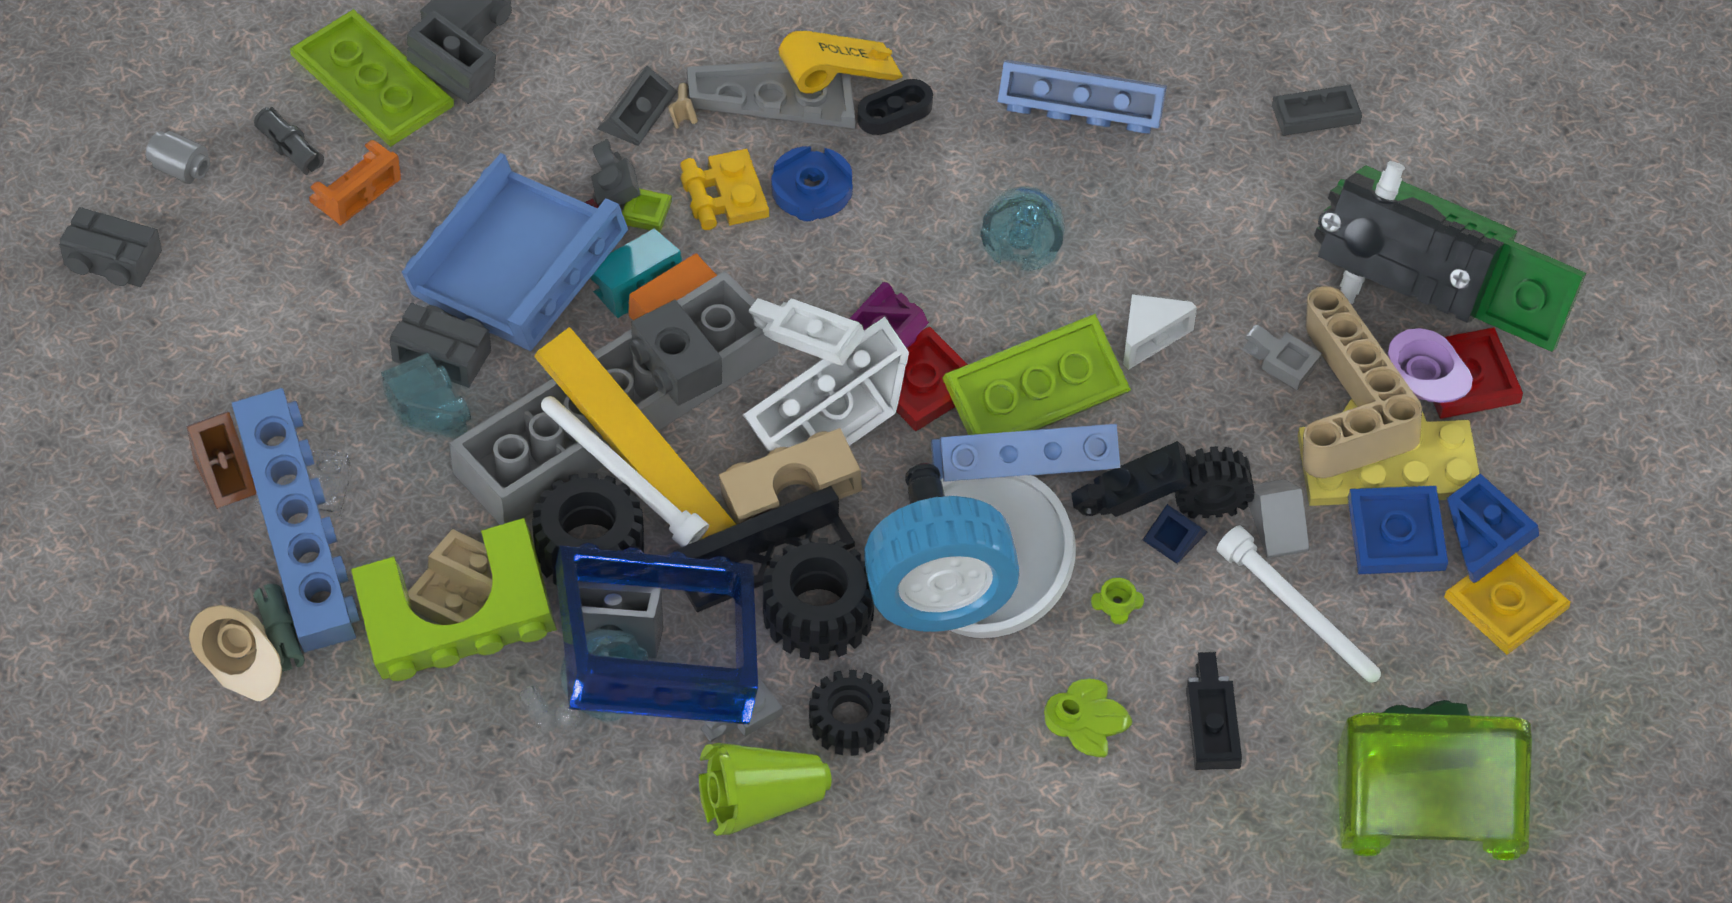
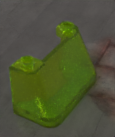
M1361 713L1351 716L1346 720L1337 746L1341 849H1353V853L1358 856H1374L1379 854L1382 848L1387 847L1392 838L1482 841L1484 851L1492 853L1494 859L1503 861L1519 858L1520 854L1527 853L1529 848L1532 762L1531 723L1528 720L1517 717Z

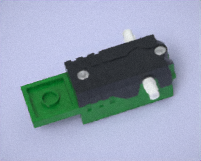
M1389 161L1386 170H1383V172L1365 165L1347 179H1340L1337 186L1330 190L1328 199L1331 205L1320 215L1318 219L1319 227L1316 228L1314 236L1321 244L1318 257L1346 270L1343 273L1340 291L1345 295L1350 304H1353L1356 294L1359 295L1362 284L1365 282V278L1408 297H1417V301L1428 306L1433 304L1437 306V310L1446 314L1453 313L1456 315L1455 318L1466 323L1476 318L1548 351L1553 352L1557 348L1587 274L1586 272L1514 242L1517 231L1402 181L1401 175L1405 167L1394 161Z

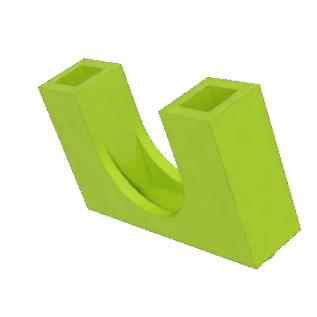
M524 518L481 530L492 571L491 592L484 606L475 615L456 624L438 625L429 623L419 618L412 611L404 576L394 556L351 569L374 665L383 680L388 678L392 681L407 680L413 677L417 671L431 667L447 668L457 664L461 658L474 654H494L499 652L505 645L518 641H538L544 638L548 632L557 630L532 536Z

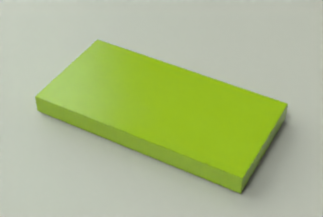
M354 9L290 48L292 57L390 147L454 107V99L423 71L407 61V57Z
M1096 313L946 373L942 377L968 435L1038 430L1131 391Z

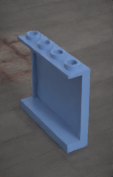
M500 153L492 164L483 170L480 178L468 193L459 199L456 207L443 223L434 229L431 237L419 252L410 258L402 274L413 296L430 305L437 306L444 312L463 321L465 319H474L480 322L486 329H489L490 333L532 351L626 234L628 227L618 203L605 198L598 208L513 172L506 155Z

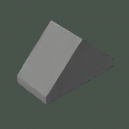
M1286 479L1253 484L1255 491L1253 493L1254 499L1252 502H1248L1266 558L1309 551L1302 488Z

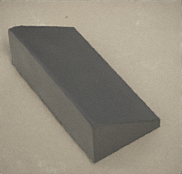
M645 66L634 77L597 129L639 146L678 91L649 66Z

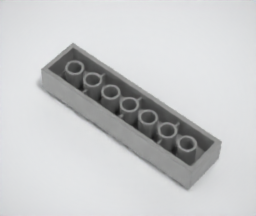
M724 271L677 300L722 357V384L677 406L668 393L662 394L658 390L648 367L645 364H638L632 356L629 348V341L632 340L631 330L592 354L656 430L659 431L778 355V342L765 336L762 331L763 329L754 326V320L751 313H749V309L756 300ZM553 378L449 443L453 474L500 525L522 519L533 512L535 503H540V495L543 491H553L552 484L560 479L564 483L568 482L569 476L579 474V478H586L588 473H593L604 466L542 410L541 402L545 397L552 396L556 398L607 444Z

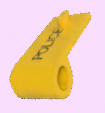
M794 31L784 38L778 49L779 56L800 92L806 94L815 93L827 87L837 73L891 81L903 77L891 56L892 50L886 48L882 42L812 31Z

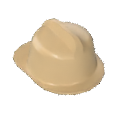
M224 605L207 607L196 615L190 625L189 632L192 651L220 684L255 701H263L274 694L281 681L282 666L280 656L267 638L265 628L260 620L249 611Z

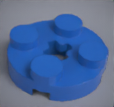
M811 146L794 148L784 153L774 165V173L771 177L773 199L782 210L802 221H814L832 216L841 211L852 197L851 166L842 155L831 149L825 148L824 153L811 151ZM809 179L812 182L820 180L821 182L818 186L811 187L805 185L804 180Z

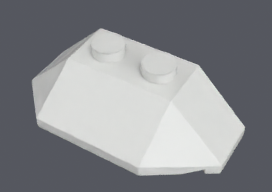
M885 317L864 330V337L842 366L821 359L743 414L767 451H772L779 447H791L807 441L815 433L822 431L830 432L841 428L850 446L896 414L909 351Z

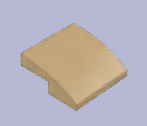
M452 529L428 556V569L408 591L412 610L442 625L456 624L475 615L486 603L493 581L485 544Z

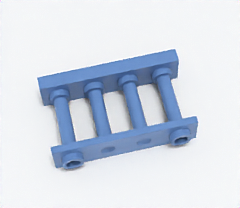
M1117 424L949 436L931 440L932 464L939 469L940 480L943 478V482L1120 468Z

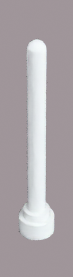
M548 396L542 400L541 408L548 416L670 525L669 531L673 533L672 539L680 547L696 542L703 537L709 528V524L697 513L691 515L687 510L681 512L556 398Z
M1241 525L1231 529L1221 539L1217 546V552L1229 563L1234 561L1239 566L1244 564L1367 682L1374 683L1380 679V669L1256 552L1257 546L1254 544V537Z

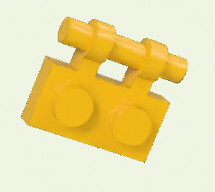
M747 148L708 156L709 170L703 171L701 168H698L693 158L684 159L680 163L683 172L680 177L683 188L691 195L690 208L695 219H699L703 230L715 228L717 226L715 215L724 213L729 226L769 217V207ZM716 186L719 197L712 198L707 195L705 188Z

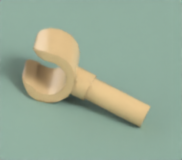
M681 83L678 86L677 101L668 106L676 129L679 128V124L683 120H690L692 124L698 122L691 99H688V85Z

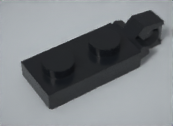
M1176 441L1121 465L1120 468H1114L1103 473L1102 476H1098L1093 480L1094 484H1086L1071 493L1073 508L1086 516H1094L1098 513H1101V515L1112 513L1115 517H1118L1190 486L1191 480L1185 447Z
M1198 652V662L1195 665L1197 677H1188L1186 688L1195 770L1240 769L1242 754L1233 681H1229L1228 676L1218 675L1216 652Z

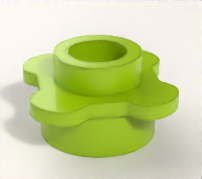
M1118 577L1111 578L1103 584L1101 593L1092 595L1091 605L1094 609L1102 610L1108 614L1113 623L1124 624L1128 621V615L1134 609L1143 607L1144 596L1142 593L1136 592L1135 586L1129 580ZM1118 598V599H1120L1122 602H1121V603H1115V602H1114V599Z

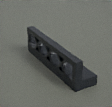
M829 486L674 550L673 572L698 613L764 584L765 570L770 566V560L772 559L775 547L786 543L798 547L799 540H803L799 537L806 535L805 539L809 538L810 543H815L811 541L814 531L830 524L839 536V541L846 543V550L855 547V541L839 517V497L832 486ZM767 551L765 556L760 555V553ZM743 560L761 564L758 574L750 578L733 575L732 572L736 563ZM724 568H727L726 572L719 571ZM705 576L722 580L717 592L702 598L692 584L693 581ZM728 582L733 583V585L727 587Z

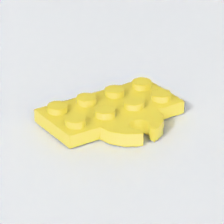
M1352 399L1349 401L1344 411L1357 407V405L1354 403ZM1423 412L1420 443L1409 452L1328 478L1311 476L1303 467L1309 506L1348 504L1349 490L1361 488L1437 486L1438 499L1447 500V497L1480 474L1470 421L1427 422ZM1299 427V431H1298V442H1299V448H1300L1302 466H1303V434H1304V429H1305L1306 427Z

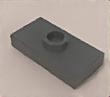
M1351 84L1273 96L1272 108L1283 136L1361 124L1362 112Z

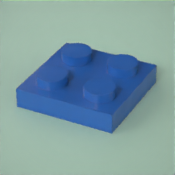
M1437 486L1349 490L1347 498L1358 574L1446 571L1448 557Z

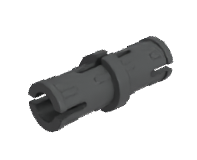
M265 107L256 115L254 126L270 139L274 149L281 156L285 154L305 175L309 173L307 168L313 172L323 165L324 156L304 139V133L297 126L289 125L273 107H270V109Z

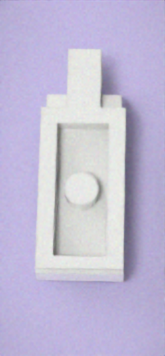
M757 298L749 309V313H751L754 320V326L763 329L764 335L771 340L841 366L865 335L863 327L859 322L792 298L787 303L783 302L781 306Z

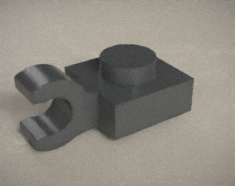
M608 139L594 145L593 152L602 170L591 176L598 206L601 205L605 198L621 206L640 196L635 168L627 158L622 160L618 151L613 153Z

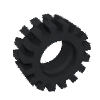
M1218 446L1210 447V452L1204 453L1202 448L1195 450L1196 456L1194 457L1186 454L1191 484L1175 492L1176 504L1182 514L1188 512V517L1193 519L1199 514L1202 515V518H1209L1211 515H1216V518L1223 517V514L1227 512L1230 516L1238 514L1237 508L1244 510L1248 507V502L1253 501V493L1255 491L1250 464L1247 456L1244 457L1242 452L1237 450L1233 453L1232 448L1225 447L1222 452H1219Z
M841 670L834 672L833 682L827 676L821 679L820 687L815 685L812 690V698L809 701V726L812 728V735L817 741L821 738V746L826 750L831 745L835 746V754L843 755L844 748L851 749V756L859 755V748L861 747L865 749L866 753L872 751L874 742L880 745L884 741L885 733L888 734L891 719L890 695L888 690L883 692L884 684L879 679L872 684V675L866 672L862 679L857 678V670H849V677L843 678ZM845 702H854L861 705L868 715L861 722L848 724L836 720L832 713L838 705Z

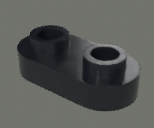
M907 79L864 97L858 104V125L869 134L883 135L918 121L931 112L933 91L927 83L921 80ZM910 101L917 102L912 106L907 104Z

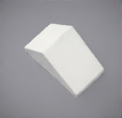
M1132 294L1123 365L1129 370L1194 330L1197 307L1189 301Z

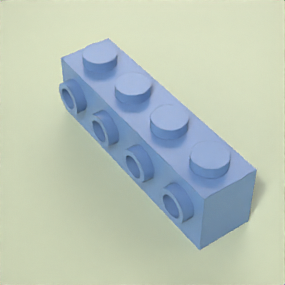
M1006 60L1003 64L997 102L1007 104V111L1030 114L1031 108L1047 110L1046 117L1070 120L1071 114L1087 117V124L1110 127L1111 121L1127 123L1126 130L1150 134L1151 127H1160L1167 85Z

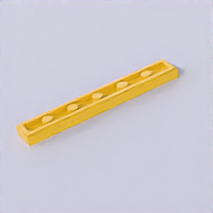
M570 327L536 352L534 357L612 450L681 512L687 510L691 515L697 513L709 524L708 530L701 539L737 525Z

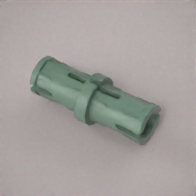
M277 584L264 585L268 598L264 597L261 588L254 592L253 597L258 605L267 638L280 656L282 672L293 669L290 662L291 658H294L296 667H301L305 662V658L301 653L295 635L296 630L293 619L288 613L282 589Z

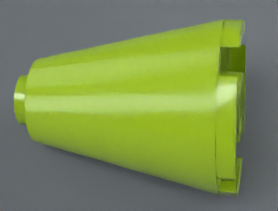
M726 743L705 745L701 752L700 761L708 760L707 773L699 774L700 799L707 823L716 817L718 828L713 832L716 836L730 835L823 800L825 792L831 788L830 768L827 763H822L818 755Z

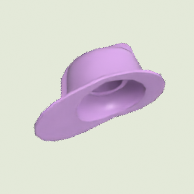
M1422 328L1407 329L1397 334L1390 342L1388 357L1419 400L1438 403L1452 402L1464 397L1471 390L1473 377L1468 367L1448 340L1440 334Z

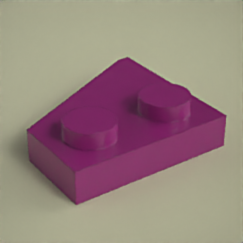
M882 282L849 318L859 322L863 330L885 317L906 348L916 341L917 335L929 323L923 310L915 303H910L908 298L902 293L895 294L888 282Z

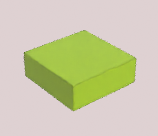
M640 189V196L625 203L622 214L626 225L645 230L655 228L660 233L672 202V195Z

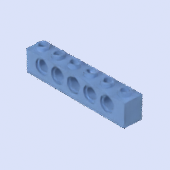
M283 388L232 402L296 634L303 652L356 639L352 623L360 621L353 595L344 597L341 583L349 580L342 557L337 556L333 558L329 544L337 542L330 516L321 518L318 505L326 503L319 478L310 480L307 466L314 465L315 463L308 439L299 441L296 428L304 426L297 401L288 403ZM273 437H285L284 441L279 445H266ZM291 474L296 476L294 481L289 484H277L278 480L285 475ZM295 514H307L306 519L300 523H288V520ZM308 552L319 553L313 562H299L300 558ZM326 591L331 593L328 599L321 603L310 601L312 596L318 592Z

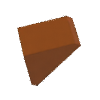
M228 411L186 426L193 460L216 509L257 494L250 469Z

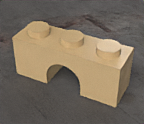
M841 428L830 432L822 431L815 433L807 441L791 447L776 448L765 457L749 463L740 462L734 464L726 472L719 474L722 497L736 524L780 507L777 495L781 490L790 485H805L814 492L832 486L839 500L862 491L861 470Z

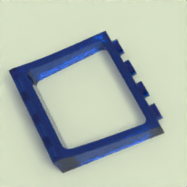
M586 543L579 547L560 546L555 570L563 633L569 709L749 725L758 691L753 564L731 562L730 559L724 556H716L710 560L688 558L681 552H672L666 556L644 554L638 548H627L623 551L601 550L598 546L591 543ZM578 581L657 587L661 589L731 596L735 601L736 668L592 655L587 648Z

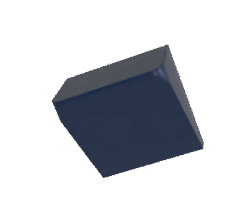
M1167 504L1142 540L1178 564L1208 532Z

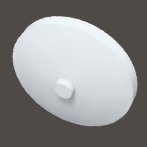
M1033 475L943 482L942 478L940 481L942 482L945 496L969 497L983 501L993 506L1005 517L1012 534L1019 565V579L1016 590L1003 607L977 623L950 631L968 637L993 638L1015 633L1035 623L1050 611L1061 598L1074 569L1076 557L1075 535L1070 519L1060 499L1045 483Z

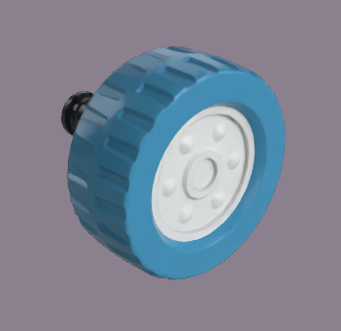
M929 463L916 464L907 471L905 481L909 486L910 504L894 511L874 528L868 537L864 556L872 599L882 616L902 628L923 632H938L958 629L977 623L1003 607L1016 590L1019 579V565L1012 534L1005 517L993 506L983 501L969 497L945 496L943 485L940 481L939 469Z

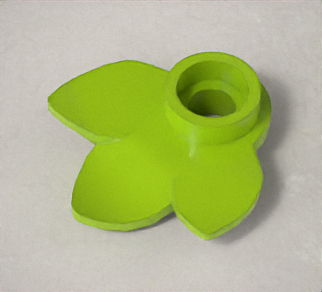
M1091 678L1073 682L1066 693H1058L1051 696L1044 707L1045 723L1048 729L1058 736L1069 737L1077 750L1094 757H1106L1108 755V741L1106 737L1126 731L1133 721L1128 711L1121 704L1112 699H1106L1108 693L1107 684Z

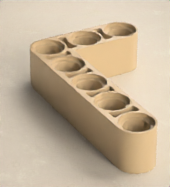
M1321 286L1311 290L1307 297L1306 329L1308 335L1357 407L1316 420L1306 426L1303 434L1304 470L1316 478H1328L1415 449L1420 443L1422 406L1420 401L1345 295L1339 289L1331 286Z

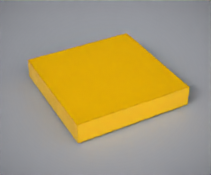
M1517 553L1475 584L1467 575L1445 591L1444 595L1448 602L1506 655L1568 610L1571 604L1564 595Z

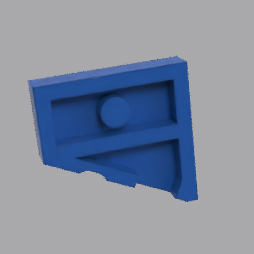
M1481 473L1447 497L1448 508L1468 575L1474 584L1539 536L1538 525Z

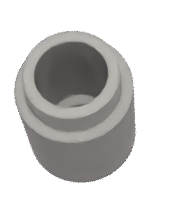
M163 131L156 132L146 148V159L152 163L155 169L187 184H191L195 179H202L210 167V158L205 146L173 131L166 133Z

